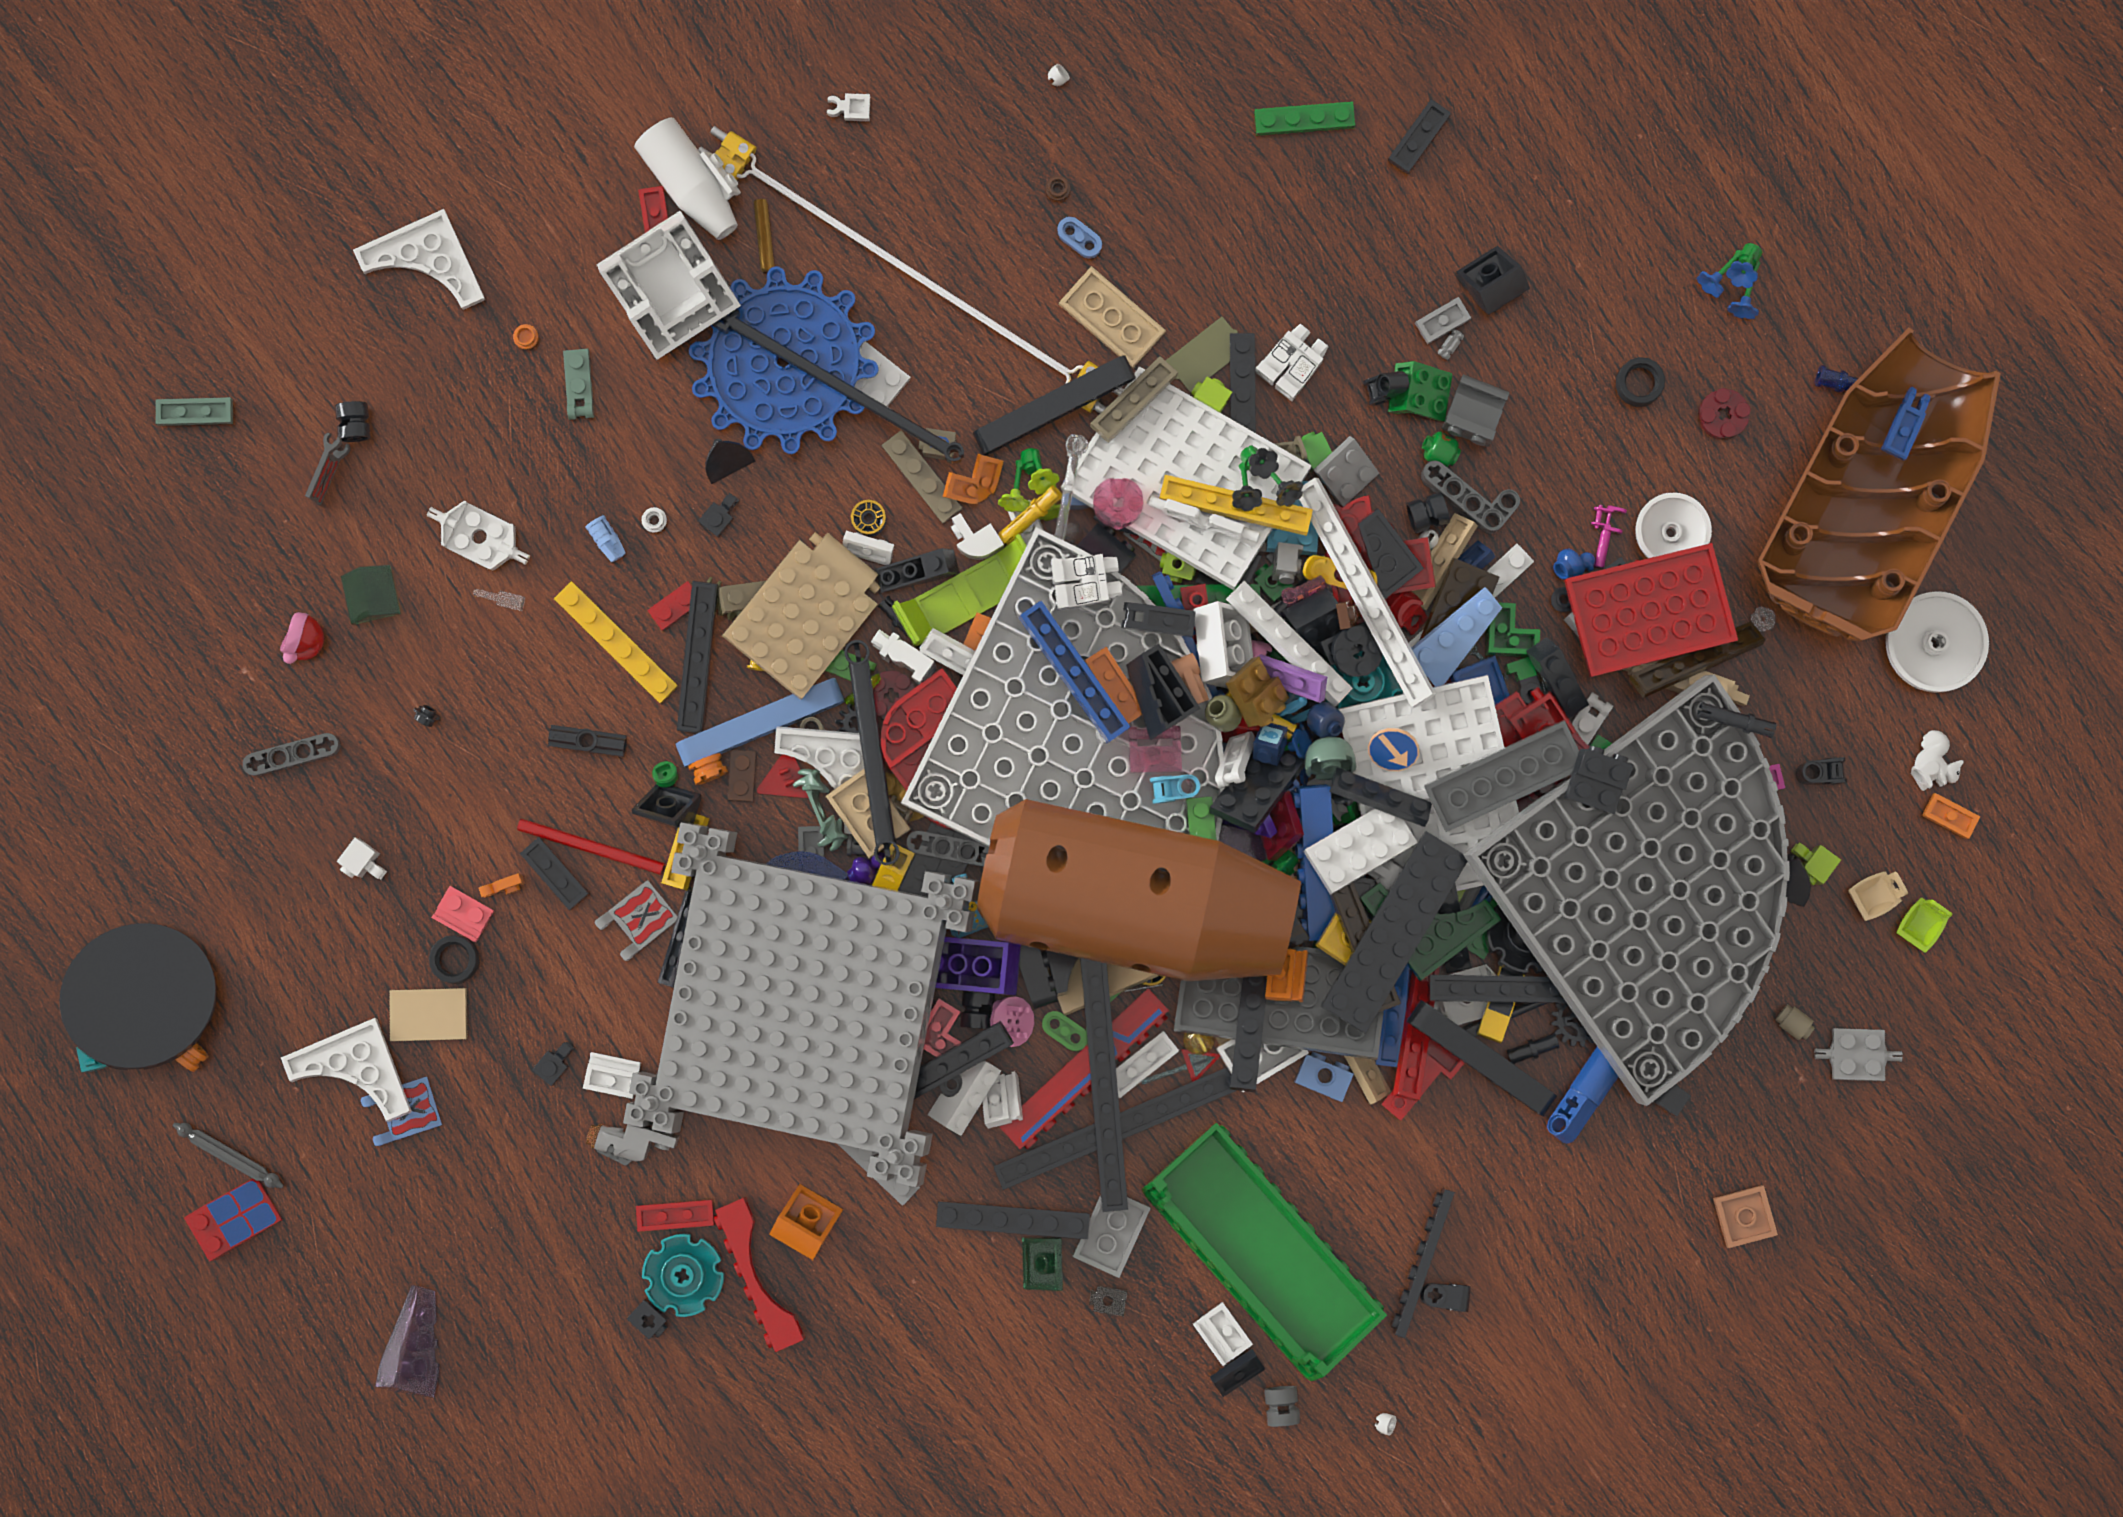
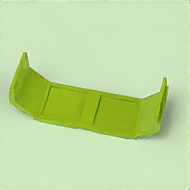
M1017 534L1013 542L995 555L924 594L900 604L898 600L894 602L892 609L914 647L924 642L932 628L946 634L970 621L977 612L982 614L999 604L1027 547L1021 535Z

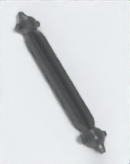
M173 1123V1127L177 1130V1134L180 1137H188L190 1142L256 1181H264L268 1188H283L284 1185L277 1174L268 1173L265 1167L201 1130H192V1126L189 1123Z

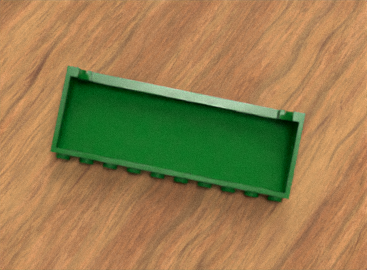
M1215 1123L1142 1188V1192L1296 1369L1309 1381L1323 1378L1387 1314L1383 1311V1305L1377 1299H1372L1366 1292V1286L1349 1273L1350 1269L1347 1264L1340 1259L1338 1260L1333 1255L1331 1246L1318 1238L1314 1227L1309 1222L1302 1220L1298 1215V1209L1281 1196L1282 1192L1278 1186L1270 1183L1264 1177L1265 1173L1262 1168L1249 1160L1246 1150L1241 1145H1236L1233 1142L1229 1131L1224 1126H1219L1218 1123Z

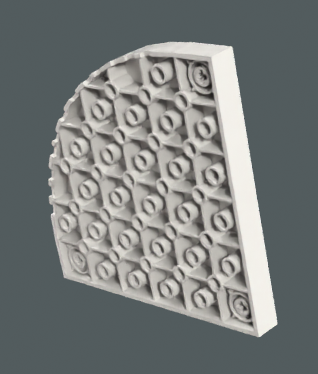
M1036 527L901 804L988 847L996 815L1025 799L1189 834L1186 799L1153 804L1152 800L1155 797L1153 783L1150 782V778L1170 775H1193L1200 782V790L1193 798L1212 796L1213 802L1223 791L1224 788H1219L1215 779L1220 762L1225 759L1221 731H1218L1209 724L1205 718L1206 705L1212 699L1211 693L1206 683H1203L1209 700L1198 704L1201 709L1152 740L1149 738L1143 716H1140L1129 723L1130 728L1107 744L1021 623L1019 616L1039 601H1042L1083 660L1107 647L1132 687L1126 665L1145 651L1160 644L1170 661L1188 655L1190 651L1184 643L1182 636L1121 628L1122 620H1125L1126 613L1123 610L1124 602L1156 605L1130 580L1118 572L1106 573L1107 583L1120 581L1122 588L1121 596L1111 598L1107 603L1058 611L1051 559H1068L1092 555ZM1079 582L1066 583L1065 585L1075 584V583H1079ZM1136 612L1135 621L1142 622L1143 613ZM1184 780L1181 788L1183 792L1191 794L1195 790V784L1191 780ZM1161 784L1162 795L1164 796L1163 784ZM1214 815L1216 838L1218 841L1223 819Z

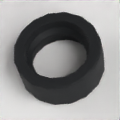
M1637 357L1629 360L1622 366L1616 377L1615 387L1618 395L1625 403L1631 406L1643 407L1653 403L1661 395L1665 387V375L1657 362L1649 358ZM1645 368L1653 374L1655 386L1651 393L1646 396H1636L1627 389L1626 377L1631 370Z
M457 935L445 936L438 940L431 948L429 954V966L433 974L441 981L452 984L463 983L470 979L476 973L480 963L479 952L475 944L469 939ZM456 944L462 946L467 951L469 963L463 972L452 975L442 969L439 958L444 948Z

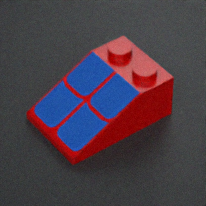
M253 1178L184 1217L209 1262L218 1260L283 1220L262 1183Z

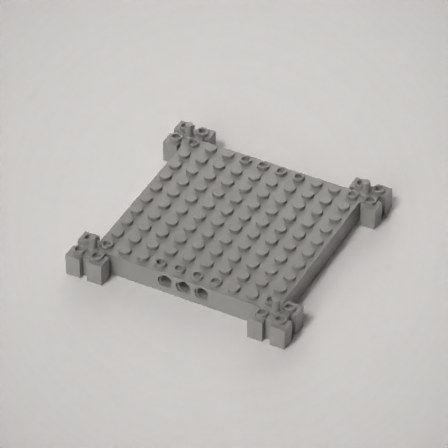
M681 822L677 843L684 844L683 852H675L671 873L695 876L660 1064L658 1074L643 1071L632 1074L629 1093L635 1094L636 1097L634 1102L627 1103L623 1123L646 1127L652 1125L653 1122L652 1130L672 1134L680 1132L684 1111L680 1110L878 1152L879 1154L870 1157L867 1177L887 1181L894 1178V1175H898L896 1183L913 1187L923 1185L927 1164L920 1163V1158L929 1154L933 1134L917 1130L908 1131L946 929L972 932L975 911L968 910L969 902L978 901L981 881L955 877L953 884L950 883L952 875L925 871L921 892L929 893L927 897L726 856V852H734L737 832L710 828L709 834H707L708 826Z

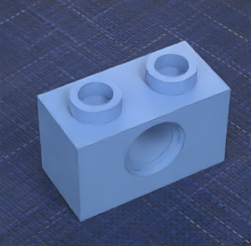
M1313 1051L1311 1056L1305 1055L1294 1083L1343 1102L1354 1075L1348 1072L1350 1067L1337 1061L1334 1065L1325 1062V1056ZM1323 1068H1327L1331 1072V1079L1327 1083H1322L1318 1079V1072Z

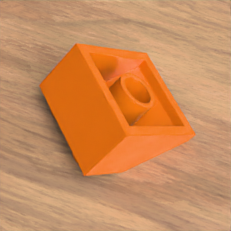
M799 1184L778 1216L769 1235L813 1260L843 1209Z

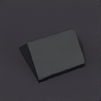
M656 784L631 811L634 815L679 829L681 822L694 824L702 797L699 793L675 786L660 787Z

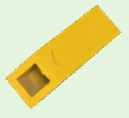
M891 844L889 849L891 861H893L896 856V850ZM897 845L900 850L898 861L890 866L881 864L872 886L899 891L916 854Z

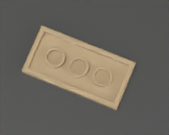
M1092 266L1059 302V305L1118 357L1126 355L1132 369L1136 367L1166 333L1164 328Z
M1080 958L1072 969L1067 995L1058 997L1065 1016L1084 1008ZM1107 964L1110 997L1158 977L1156 974ZM1047 968L1049 976H1051L1050 969Z

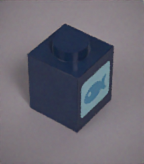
M1274 723L1260 727L1253 742V759L1277 766L1287 745L1288 727Z

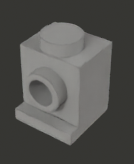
M1278 542L1273 557L1272 580L1283 584L1294 583L1295 575L1299 574L1301 570V559L1299 557L1303 551V545Z

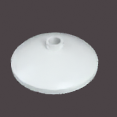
M1665 493L1653 498L1643 507L1638 515L1635 531L1640 549L1647 558H1652L1709 544L1712 528L1706 510L1697 500L1681 493ZM1667 529L1674 531V537H1669L1666 534Z

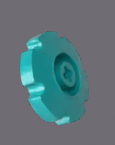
M1363 652L1354 654L1353 657L1358 659V656H1362ZM1383 654L1379 666L1367 676H1347L1341 673L1335 664L1330 665L1353 688L1336 705L1338 709L1403 694V690ZM1359 681L1361 683L1368 682L1367 688L1365 686L1359 687Z
M676 1234L661 1241V1251L652 1249L644 1261L642 1278L648 1279L650 1282V1286L645 1289V1293L652 1304L662 1312H666L671 1307L675 1309V1315L678 1317L696 1315L706 1309V1299L715 1301L721 1293L725 1272L717 1269V1263L722 1261V1258L716 1248L704 1238L700 1239L698 1243H694L691 1240V1234ZM686 1269V1274L689 1275V1278L682 1282L680 1280L681 1276L677 1275V1273Z

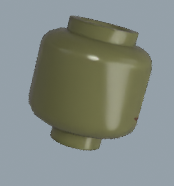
M1215 696L1207 703L1205 708V718L1218 731H1232L1241 722L1242 714L1236 702L1228 696Z

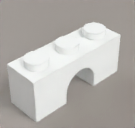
M984 1060L959 1074L962 1077L960 1091L953 1097H947L941 1093L928 1116L961 1136L1001 1070Z

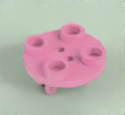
M1016 996L1005 997L994 1002L990 1026L999 1021L1003 1023L1014 1041L1013 1045L1009 1047L1020 1046L1026 1042L1032 1034L1034 1027V1013L1031 1006L1024 999Z

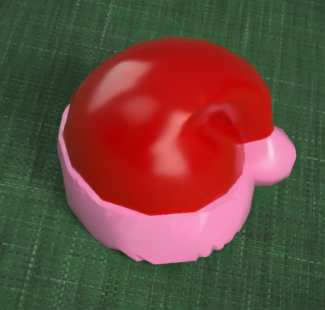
M298 612L293 615L289 630L281 644L280 651L284 653L283 660L288 664L296 660L306 661L315 657L324 645L323 628L313 617L306 613Z

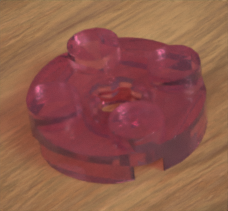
M1106 479L1096 488L1094 494L1093 509L1097 518L1105 525L1117 530L1133 524L1142 513L1144 503L1142 491L1130 479ZM1116 498L1119 500L1123 498V507H1114L1112 499Z

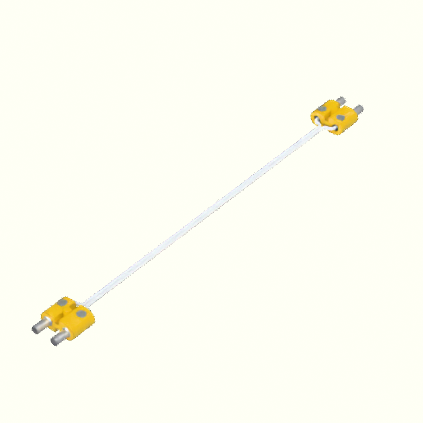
M716 126L711 129L710 133L723 141L720 149L715 154L723 161L724 165L722 167L726 173L732 174L736 180L738 178H745L748 174L758 177L1067 377L1066 383L1071 380L1070 374L1075 373L1079 369L1082 370L1078 377L1098 368L1097 365L1088 360L1084 366L1079 365L1073 370H1069L755 168L756 157L754 154L757 149L756 146L732 131L726 134ZM703 147L698 149L700 153L709 152ZM753 159L751 163L752 170H748L744 174H742L745 165H748L750 160ZM1121 387L1113 391V393L1119 396L1124 389ZM1099 398L1082 408L1089 413L1095 410L1101 414L1107 407L1099 403Z

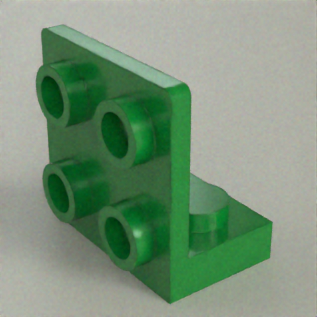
M1415 361L1396 363L1394 372L1403 371L1407 374L1409 388L1405 393L1389 401L1388 412L1393 414L1414 413L1436 421H1445L1452 373Z

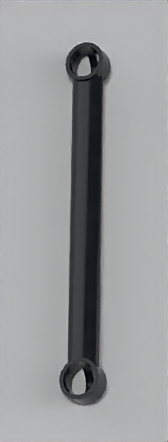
M853 640L846 645L844 654L849 662L876 844L874 855L880 864L890 866L898 861L900 850L895 840L869 666L870 650L865 642ZM859 644L863 645L866 649V656L863 661H861ZM852 645H854L856 662L851 661L848 655V650ZM889 843L896 850V856L893 861H891ZM881 845H884L886 862H882L878 856V849Z

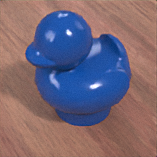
M1570 548L1564 549L1558 554L1553 568L1556 575L1565 580L1583 575L1585 569L1592 572L1594 570L1595 557L1590 552H1584L1579 556Z

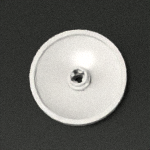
M1928 592L1914 597L1898 629L1886 633L1887 655L1896 673L1909 685L1927 692H1947L1970 682L1982 669L1989 649L1988 631L1982 616L1968 601L1947 592ZM1931 640H1935L1937 642L1936 648L1932 646L1933 643L1931 642Z

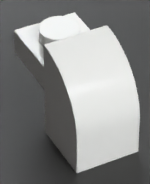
M961 513L952 518L954 524L951 526L952 531L958 540L964 539L957 544V549L964 556L974 560H983L1004 548L1003 542L991 523L973 534Z

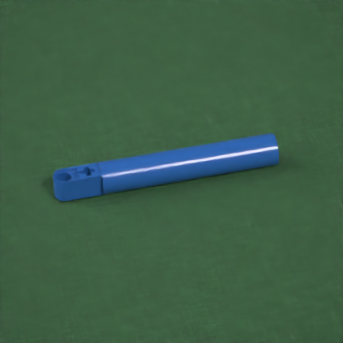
M1598 1046L1548 1120L1547 1128L1549 1132L1562 1143H1571L1577 1138L1619 1077ZM1566 1125L1565 1129L1560 1132L1561 1128Z

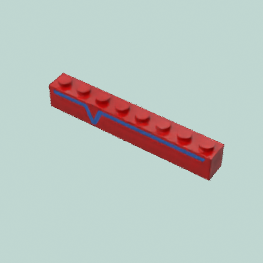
M1149 988L1112 1021L1115 1060H1118L1120 1063L1131 1053L1128 1049L1135 1042L1140 1045L1149 1036L1147 1031L1153 1025L1158 1028L1168 1019L1165 1014L1169 1010ZM1088 1045L1022 1105L1023 1120H1012V1123L999 1127L1019 1149L1025 1147L1028 1150L1038 1140L1035 1136L1042 1129L1047 1132L1057 1122L1054 1118L1060 1112L1065 1115L1076 1105L1073 1100L1079 1094L1084 1097L1091 1091Z

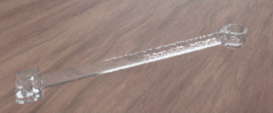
M1077 434L1070 435L1066 441L1069 460L1055 537L1063 541L1065 539L1078 461L1089 447L1086 438Z

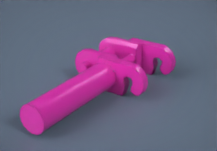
M1603 505L1594 507L1597 514L1595 522H1591V525L1595 526V529L1603 528L1594 567L1604 569L1611 533H1623V530L1611 527L1610 519L1613 512L1626 514L1627 510L1614 506L1602 508ZM1602 512L1608 513L1606 524L1600 523Z

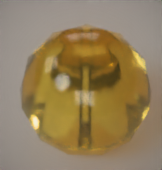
M1184 1033V1046L1192 1054L1203 1055L1208 1053L1214 1046L1215 1037Z

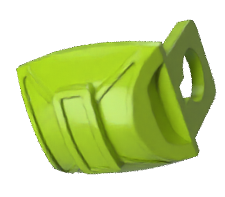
M1920 898L1903 918L1897 934L1926 953L1943 932L1952 913L1934 900Z

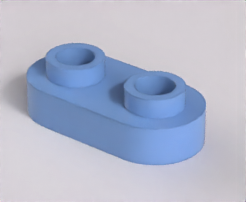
M1066 217L1059 222L1058 236L1064 243L1084 258L1091 259L1099 255L1102 249V241L1095 232L1074 217ZM1073 228L1075 232L1072 235H1068L1065 230ZM1087 243H1092L1094 245V248L1092 250H1087L1085 248V245Z

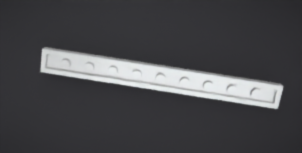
M1313 478L1303 485V495L1299 500L1303 507L1313 509L1311 522L1407 700L1411 707L1416 708L1436 695L1321 481L1319 478Z

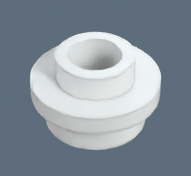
M649 508L642 515V525L649 532H660L667 524V517L659 508ZM654 516L659 518V522L656 525L650 523V519Z

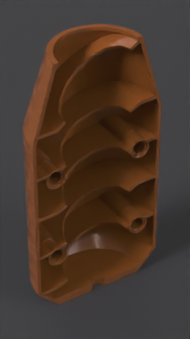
M1909 327L1846 391L1758 559V566L1768 594L1774 603L1780 604L1782 610L1801 622L1835 637L1842 635L1849 641H1863L1898 629L1986 457L2001 373L1997 371L1990 373L1976 372L1949 363L1924 348L1915 339L1914 330ZM1910 387L1917 389V393L1911 407L1916 409L1923 394H1928L1931 398L1925 411L1926 416L1906 460H1901L1882 451L1881 448L1906 392ZM1932 493L1937 494L1940 499L1935 498ZM1793 533L1796 534L1801 541L1796 540L1793 536ZM1885 580L1891 582L1895 588L1889 587Z
M1025 799L996 815L990 837L988 854H986L977 910L996 940L1184 981L1280 975L1283 969L1295 919L1301 881L1221 841Z

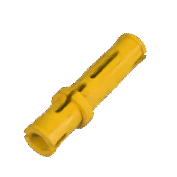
M1052 485L1038 499L1034 498L1026 510L998 533L1000 539L1009 545L1015 540L1017 534L1021 535L1037 519L1047 515L1048 510L1063 498L1062 493Z

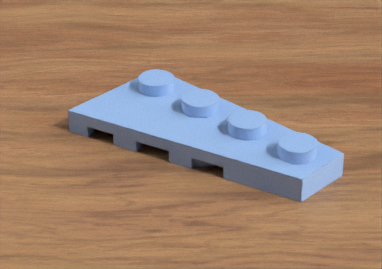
M1484 587L1411 647L1424 673L1435 687L1446 683L1502 609L1501 605L1487 588Z

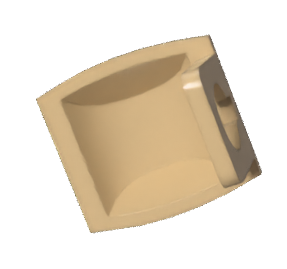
M1886 871L1863 879L1848 890L1864 921L1879 917L1890 911L1902 901L1900 897L1908 894L1898 873L1893 872L1887 875ZM1894 880L1898 884L1899 889L1894 887Z

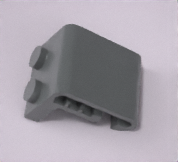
M1463 374L1443 423L1442 430L1454 436L1471 440V442L1477 445L1489 447L1496 434L1495 430L1510 392Z

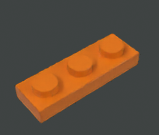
M1107 647L1084 660L1128 724L1142 716L1133 687Z

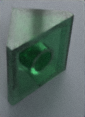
M390 565L359 567L341 576L351 625L401 614Z
M1062 1237L1022 1238L1023 1289L1063 1291Z

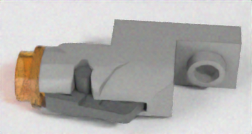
M592 1124L587 1135L586 1144L591 1145V1148L596 1149L598 1153L626 1166L631 1161L645 1160L652 1142L655 1143L654 1146L656 1148L669 1150L670 1147L674 1148L677 1146L680 1136L652 1130V1127L649 1126L638 1127L627 1124L626 1131L624 1132V1128Z

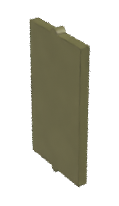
M1220 317L1166 360L1178 372V376L1175 379L1180 380L1190 393L1198 381L1203 383L1206 377L1211 378L1230 363V333H1237V330H1233L1223 317Z

